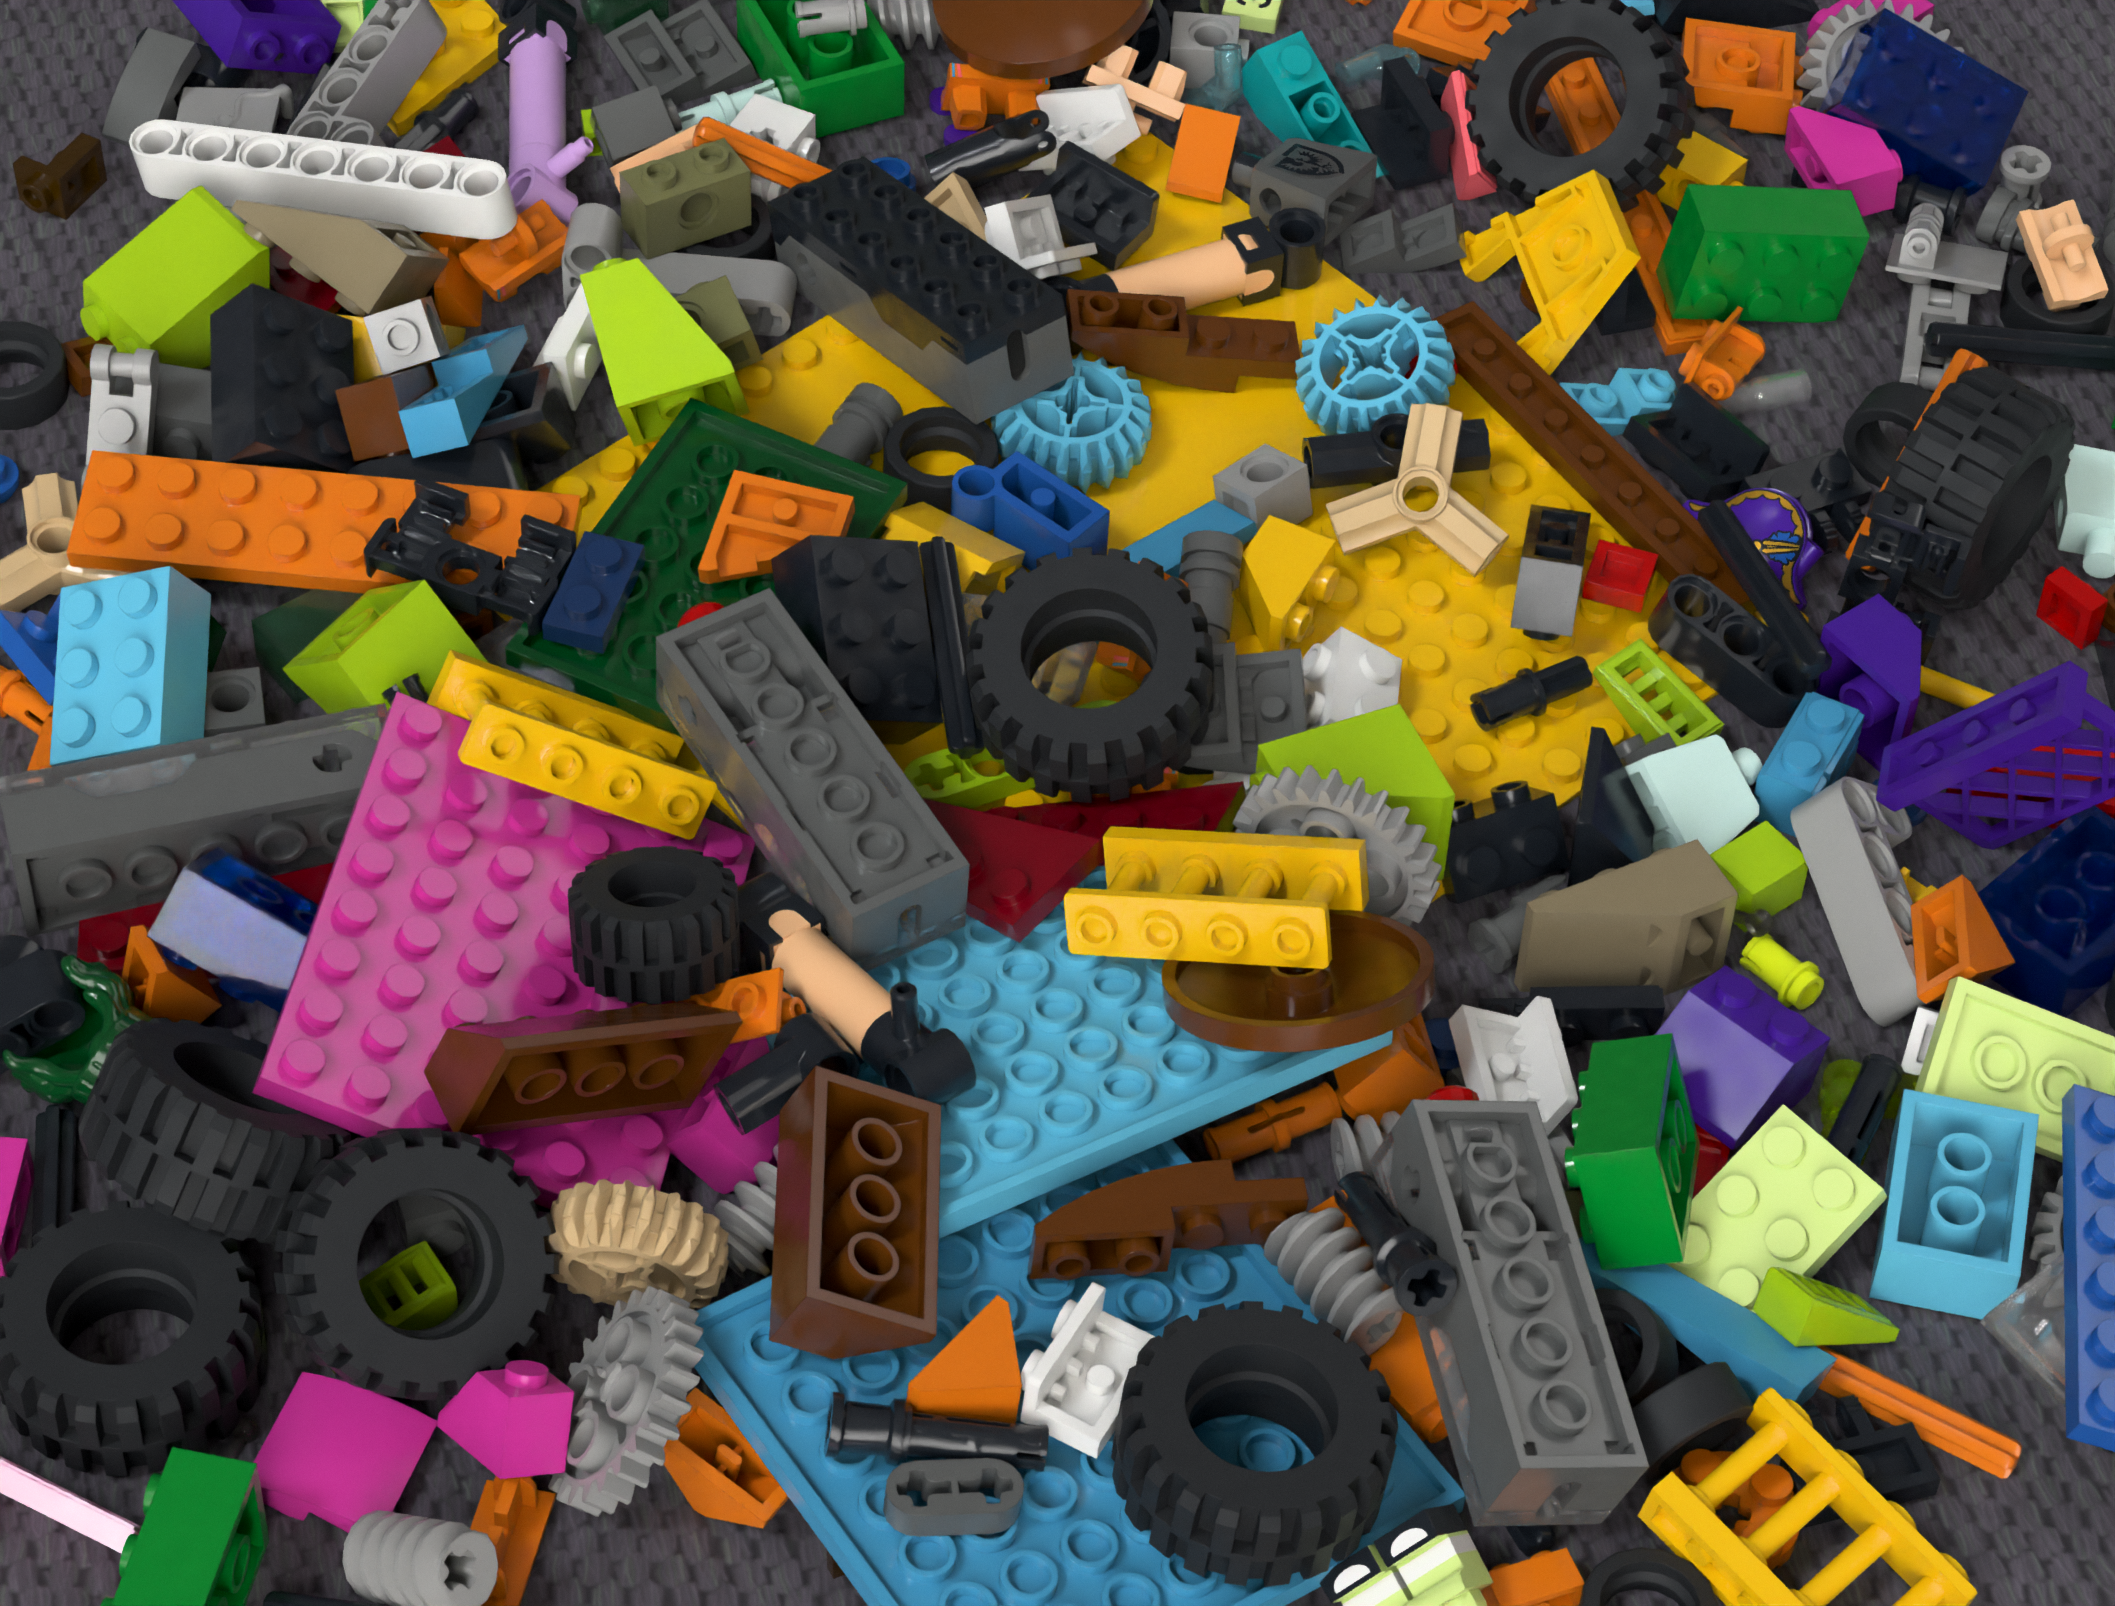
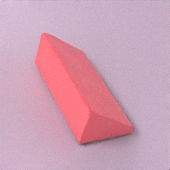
M1457 70L1451 72L1441 97V110L1446 111L1453 122L1455 140L1453 144L1449 145V157L1457 198L1464 201L1497 192L1496 188L1498 186L1496 176L1488 172L1478 159L1477 155L1481 149L1470 141L1466 126L1469 121L1475 120L1474 114L1465 109L1466 91L1469 89L1476 90L1477 86L1464 73Z

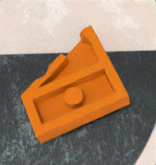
M734 470L698 567L700 582L712 584L773 573L771 559L809 535L846 537L855 512L854 497Z

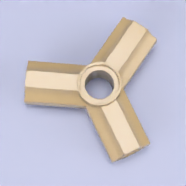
M1430 403L1411 404L1398 478L1326 504V509L1344 556L1414 530L1421 533L1474 578L1499 553L1509 535L1450 487L1463 412L1453 410L1447 406ZM1415 486H1428L1436 492L1438 501L1433 508L1425 512H1417L1406 506L1404 497Z
M58 473L36 475L34 481L29 486L22 488L27 526V544L0 559V610L19 612L48 594L59 595L62 587L135 573L70 566L66 552L79 505L74 481L65 480Z

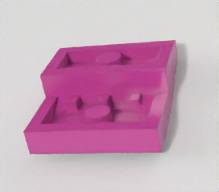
M302 1372L253 1462L257 1463L263 1503L289 1517L302 1521L310 1512L349 1533L351 1527L362 1515L375 1510L393 1512L438 1421L414 1408L376 1392L359 1388L334 1378Z

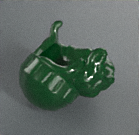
M71 954L63 957L61 967L66 976L80 988L85 1008V1021L82 1026L69 1036L30 1058L18 1056L9 1049H5L2 1056L6 1066L12 1070L11 1074L14 1078L21 1081V1086L26 1092H34L42 1100L53 1104L67 1103L76 1099L86 1105L115 1036L135 1022L141 1020L149 1022L153 1018L134 1006L135 994L130 989L128 983L118 974L113 973L101 962L88 963Z

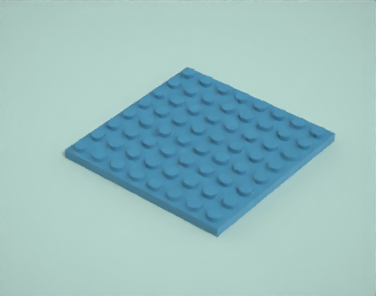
M1173 1139L938 1240L937 1335L930 1343L833 1360L769 1341L772 1275L697 1310L699 1316L694 1325L703 1328V1334L695 1347L703 1350L704 1356L694 1368L868 1606H1286L1321 1587V1580L1333 1567L1344 1561L1336 1562L1331 1558L1328 1571L1310 1579H1303L1300 1572L1291 1574L1289 1584L1267 1587L1264 1586L1263 1579H1248L1246 1586L1224 1583L1226 1576L1207 1570L1205 1577H1202L1183 1568L1185 1559L1175 1553L1170 1558L1165 1557L1149 1543L1151 1530L1148 1528L1140 1532L1134 1527L1124 1511L1126 1500H1123L1116 1493L1112 1477L1115 1462L1111 1458L1115 1431L1097 1459L1049 1436L1047 1456H1043L1046 1461L1043 1472L1014 1467L1021 1474L1024 1482L1020 1515L1014 1525L1005 1531L993 1534L917 1537L905 1535L895 1530L886 1521L883 1512L886 1482L893 1469L903 1463L912 1461L945 1459L907 1456L906 1462L891 1465L886 1464L884 1456L841 1451L836 1458H828L824 1455L827 1415L832 1392L844 1393L847 1401L890 1405L893 1399H903L906 1402L908 1383L997 1295L1009 1302L1020 1374L1032 1352L1038 1349L1045 1353L1054 1340L1051 1338L1052 1329L1065 1303L1069 1299L1078 1303L1092 1282L1106 1288L1102 1311L1155 1337L1158 1335L1162 1337L1164 1327L1182 1316L1188 1315L1194 1321L1198 1319L1199 1309L1224 1303L1226 1310L1239 1309L1240 1302L1262 1301L1263 1309L1280 1312L1283 1305L1303 1310V1319L1317 1324L1319 1321L1311 1313L1310 1305L1304 1304L1295 1294L1294 1285L1286 1283L1278 1273V1266L1271 1265L1264 1256V1249L1258 1244L1215 1246L1205 1250H1193L1190 1248L1172 1249L1167 1272H1152L1143 1276L1116 1274L1082 1276L1073 1280H1058L1055 1278L1029 1279L1028 1262L1034 1225L1073 1200L1118 1180L1155 1169L1192 1163ZM1021 1390L1017 1424H1025L1020 1421L1025 1394L1023 1390ZM1398 1411V1431L1395 1438L1397 1447L1378 1517L1370 1533L1361 1536L1359 1547L1347 1558L1364 1547L1373 1545L1375 1540L1424 1509L1454 1504L1458 1513L1463 1510L1467 1495ZM1249 1415L1222 1416L1204 1422L1193 1429L1199 1440L1211 1452L1221 1459L1245 1469L1265 1472L1283 1471L1299 1467L1314 1459L1309 1448L1293 1432L1280 1424L1261 1417ZM992 1488L980 1489V1493H983L986 1498V1503L996 1504L1000 1502V1499L995 1497ZM909 1491L907 1493V1496H910L913 1501V1506H927V1502L921 1497V1491Z

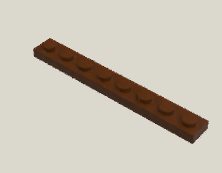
M1474 301L1432 319V321L1437 320L1444 328L1447 342L1451 343L1459 374L1633 548L1659 554L1656 571L1669 584L1680 575H1698L1710 581L1749 613L1752 614L1758 611L1699 522Z

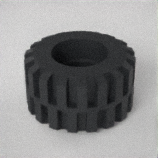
M673 846L638 847L629 851H618L609 854L606 859L595 860L585 866L586 871L577 873L573 878L572 887L568 888L574 972L579 974V980L586 987H595V993L604 997H617L618 1001L628 1003L647 1002V1004H662V1002L666 1001L678 1002L691 999L690 996L705 994L714 990L715 984L726 982L733 975L732 969L738 968L741 960L737 883H735V875L731 869L724 868L723 862L717 858L703 856V852L693 849L683 850Z

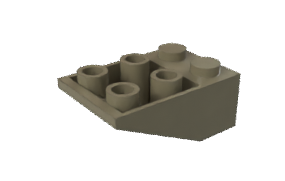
M236 200L230 209L247 222L243 229L249 236L269 248H274L277 244L292 256L289 265L295 271L316 283L323 279L338 291L335 300L345 309L359 317H366L367 314H376L425 298L450 260L405 225L244 200Z
M1698 839L1675 848L1659 849L1648 858L1618 869L1603 870L1591 879L1565 889L1547 891L1535 900L1527 902L1514 983L1520 992H1530V987L1659 985V988H1663L1664 995L1699 983L1724 965L1738 893Z

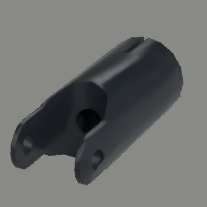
M1031 110L1015 118H1008L924 155L936 187L954 172L966 179L973 190L1026 167L1031 162L1052 153L1056 148L1057 141L1053 133L1045 131L1050 122L1048 115L1042 110ZM1034 118L1040 119L1037 124H1031L1030 122ZM1040 142H1048L1045 147H1038Z

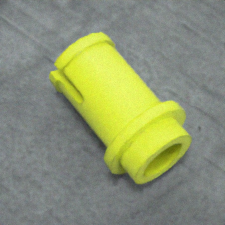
M1759 933L1753 937L1741 953L1744 957L1740 959V965L1745 970L1751 971L1778 993V1001L1786 1007L1793 1005L1799 1010L1806 1009L1816 1001L1823 990L1824 979L1819 976L1818 966L1810 961L1802 963L1774 941L1773 937L1768 933Z

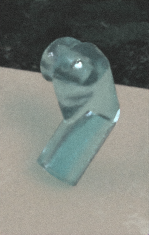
M1235 43L1214 46L1215 75L1206 81L1201 88L1196 87L1190 90L1186 98V104L1226 112L1240 99L1243 92L1242 46Z
M1379 44L1336 62L1335 74L1347 87H1350L1369 78L1382 81L1383 62L1403 56L1417 75L1421 60L1418 53L1412 48H1399L1394 45Z

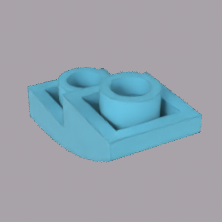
M1618 368L1609 385L1598 383H1559L1611 436L1623 434L1631 416L1670 410L1679 391L1668 371L1655 368Z

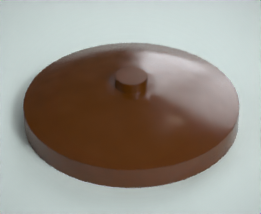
M932 0L941 36L955 56L983 73L997 77L1023 80L1042 79L1068 74L1107 57L1135 34L1145 21L1154 0Z
M1329 909L1332 960L1326 969L1166 960L1162 968L1163 1001L1169 1017L1179 1027L1198 1038L1215 1044L1263 1052H1302L1330 1049L1383 1035L1404 1025L1425 1009L1434 995L1436 986L1434 954L1430 944L1422 935L1399 921L1369 912Z

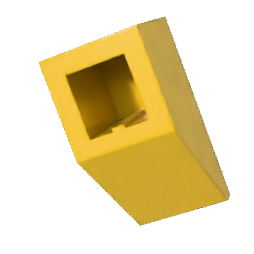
M1272 515L1267 517L1242 553L1239 598L1264 652L1287 650L1292 641L1299 643L1303 640L1311 624L1314 608L1319 601L1327 603L1330 600L1337 586L1340 570L1333 567L1336 540Z

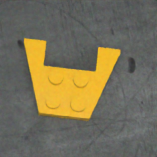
M429 0L445 24L447 35L443 44L387 123L397 137L406 134L414 127V120L419 113L431 111L446 98L450 91L460 87L465 82L472 83L499 62L498 33L507 26L499 21L498 14L485 0Z
M1594 169L1536 197V206L1516 216L1505 212L1492 218L1491 228L1477 235L1469 230L1464 232L1467 257L1461 258L1459 261L1465 276L1474 282L1485 281L1513 256H1517L1540 314L1541 322L1516 343L1549 376L1641 259L1609 180Z

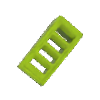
M1641 638L1598 665L1593 672L1595 678L1635 734L1640 733L1645 743L1669 732L1677 747L1715 734L1720 736L1725 725ZM1640 668L1644 676L1629 684L1624 677ZM1655 689L1658 696L1646 702L1642 696ZM1670 710L1673 717L1665 722L1660 715ZM1685 731L1686 735L1681 738L1679 734Z
M425 1240L402 1251L359 1280L361 1292L371 1311L384 1322L400 1329L421 1330L431 1328L446 1320L458 1308L456 1287ZM422 1282L426 1290L418 1295L413 1286ZM392 1295H396L402 1304L395 1311H393L386 1298Z
M1779 1267L1768 1269L1752 1309L1762 1320L1795 1347L1889 1343L1890 1341H1896L1900 1331L1889 1319L1858 1294Z

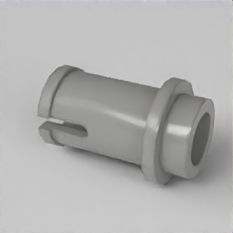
M864 0L795 1L796 18L820 17V19L804 20L797 23L800 38L848 30L850 35L854 36L857 35V29L867 28Z

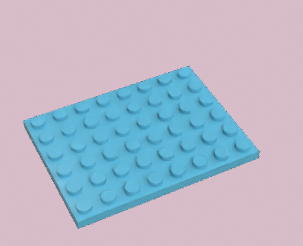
M1097 866L1076 888L1107 889L1105 866ZM1064 900L1020 943L963 912L920 932L915 925V910L899 917L898 940L896 944L856 962L889 993L891 987L900 982H908L915 985L918 996L919 1020L933 1032L940 1028H947L955 1033L969 1052L975 1067L976 1085L968 1092L941 1105L939 1239L1392 1044L1393 1030L1383 1035L1346 1046L1302 1052L1243 1050L1198 1038L1179 1027L1166 1012L1162 989V968L1166 960L1072 954L1068 950ZM778 1033L766 1036L769 1051L774 1049V1042ZM852 1051L859 1060L860 1065L857 1079L885 1087L882 1077Z

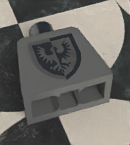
M1289 138L1264 158L1247 152L1240 153L1232 169L1233 184L1251 189L1249 214L1252 218L1259 216L1265 226H1269L1272 216L1283 209L1297 207L1317 213L1324 220L1326 226L1325 247L1374 206L1377 155L1301 138Z

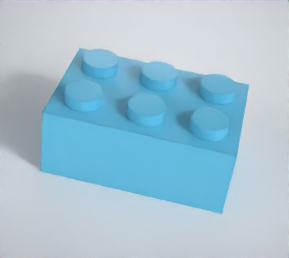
M171 566L61 588L50 765L89 789H105L181 775L185 773L196 759L203 758L211 594Z
M1904 1089L1891 1136L1884 1191L1888 1198L1882 1203L1869 1298L2006 1324L2021 1276L2039 1114Z

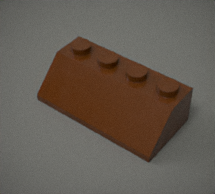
M675 1002L657 1005L640 1003L630 1008L604 1011L585 1009L573 1014L541 1018L524 1016L514 1021L487 1024L468 1022L447 1028L423 1072L452 1131L463 1132L469 1135L690 1108L741 1026L742 1020L737 1011L688 1002Z
M815 1066L782 1107L779 1117L769 1341L835 1360L930 1343L937 1335L941 1105Z

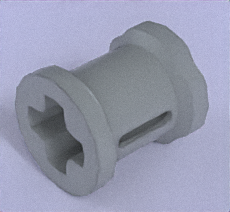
M2016 145L2007 148L2001 154L1999 169L2003 175L2001 183L1996 186V189L2002 186L2017 193V200L2019 201L2025 197L2027 198L2028 194V199L2035 202L2034 208L2039 209L2043 200L2039 192L2041 182L2047 179L2051 168L2049 157L2042 150L2033 146Z

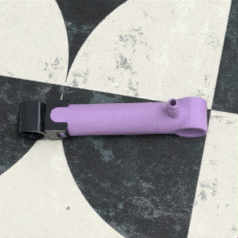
M503 0L499 8L498 17L499 21L507 27L498 33V60L509 67V177L507 179L515 208L519 215L543 199L560 222L569 227L571 213L578 207V198L574 193L566 189V175L584 162L585 157L594 148L592 141L588 137H580L574 143L571 142L566 145V67L577 59V32L573 29L576 23L577 11L575 7L565 0Z

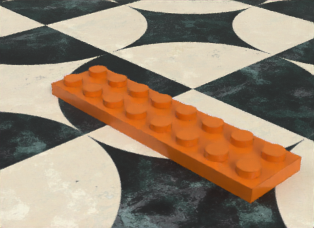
M92 450L66 553L71 567L136 573L171 566L188 578L365 594L369 589L413 582L381 570H376L371 578L368 577L366 574L364 548L382 522L388 518L396 519L397 533L399 532L398 522L416 498L414 485L416 480ZM436 482L469 494L471 515L463 526L455 524L449 533L452 535V539L501 556L503 569L505 568L504 560L506 557L511 556L515 558L517 548L521 549L518 546V540L522 535L520 520L524 514L574 531L577 541L582 515L580 495ZM456 569L450 572L445 579L453 584L461 585L474 581L478 574L470 569Z

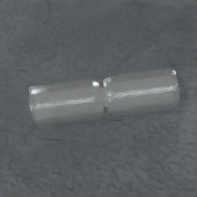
M1800 368L1755 377L1748 382L1742 381L1728 399L1717 402L1733 416L1740 417L1752 411L1765 412L1808 403L1811 399V384L1806 371Z

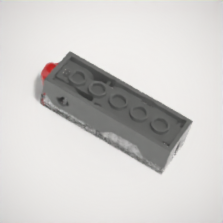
M770 588L726 607L716 602L699 603L682 615L677 628L656 637V697L658 704L706 773L715 781L722 796L777 875L786 884L792 896L798 893L824 916L826 936L867 972L965 926L970 864Z
M386 704L353 708L337 713L285 721L269 726L222 733L196 740L160 745L149 749L102 758H92L86 761L39 770H29L0 777V804L27 937L79 927V920L333 863L388 713Z
M1459 1085L1439 1088L1431 1092L1424 1100L1412 1099L1370 1159V1164L1378 1187L1405 1221L1407 1227H1415L1424 1231L1433 1242L1436 1255L1445 1259L1456 1273L1457 1288L1450 1303L1438 1313L1429 1316H1414L1473 1525L1476 1527L1602 1524L1649 1468V1464L1537 1102L1479 1101L1476 1092Z

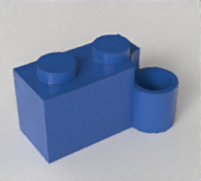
M1019 451L1014 452L993 470L986 466L971 465L958 470L953 476L951 515L984 532L993 529L994 537L1025 551L1026 553L1021 565L1030 571L1037 568V558L1053 552L1056 553L1057 559L1073 556L1072 548L1092 547V555H1107L1110 511Z

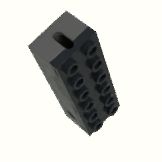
M864 156L843 162L837 169L810 182L797 184L787 193L767 202L778 262L790 267L796 274L798 281L796 291L976 425L1074 375L1063 295Z

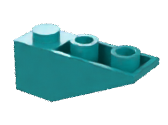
M1302 30L1256 50L1234 78L1256 117L1282 142L1289 138H1301L1372 153ZM1377 162L1376 178H1379L1384 174Z

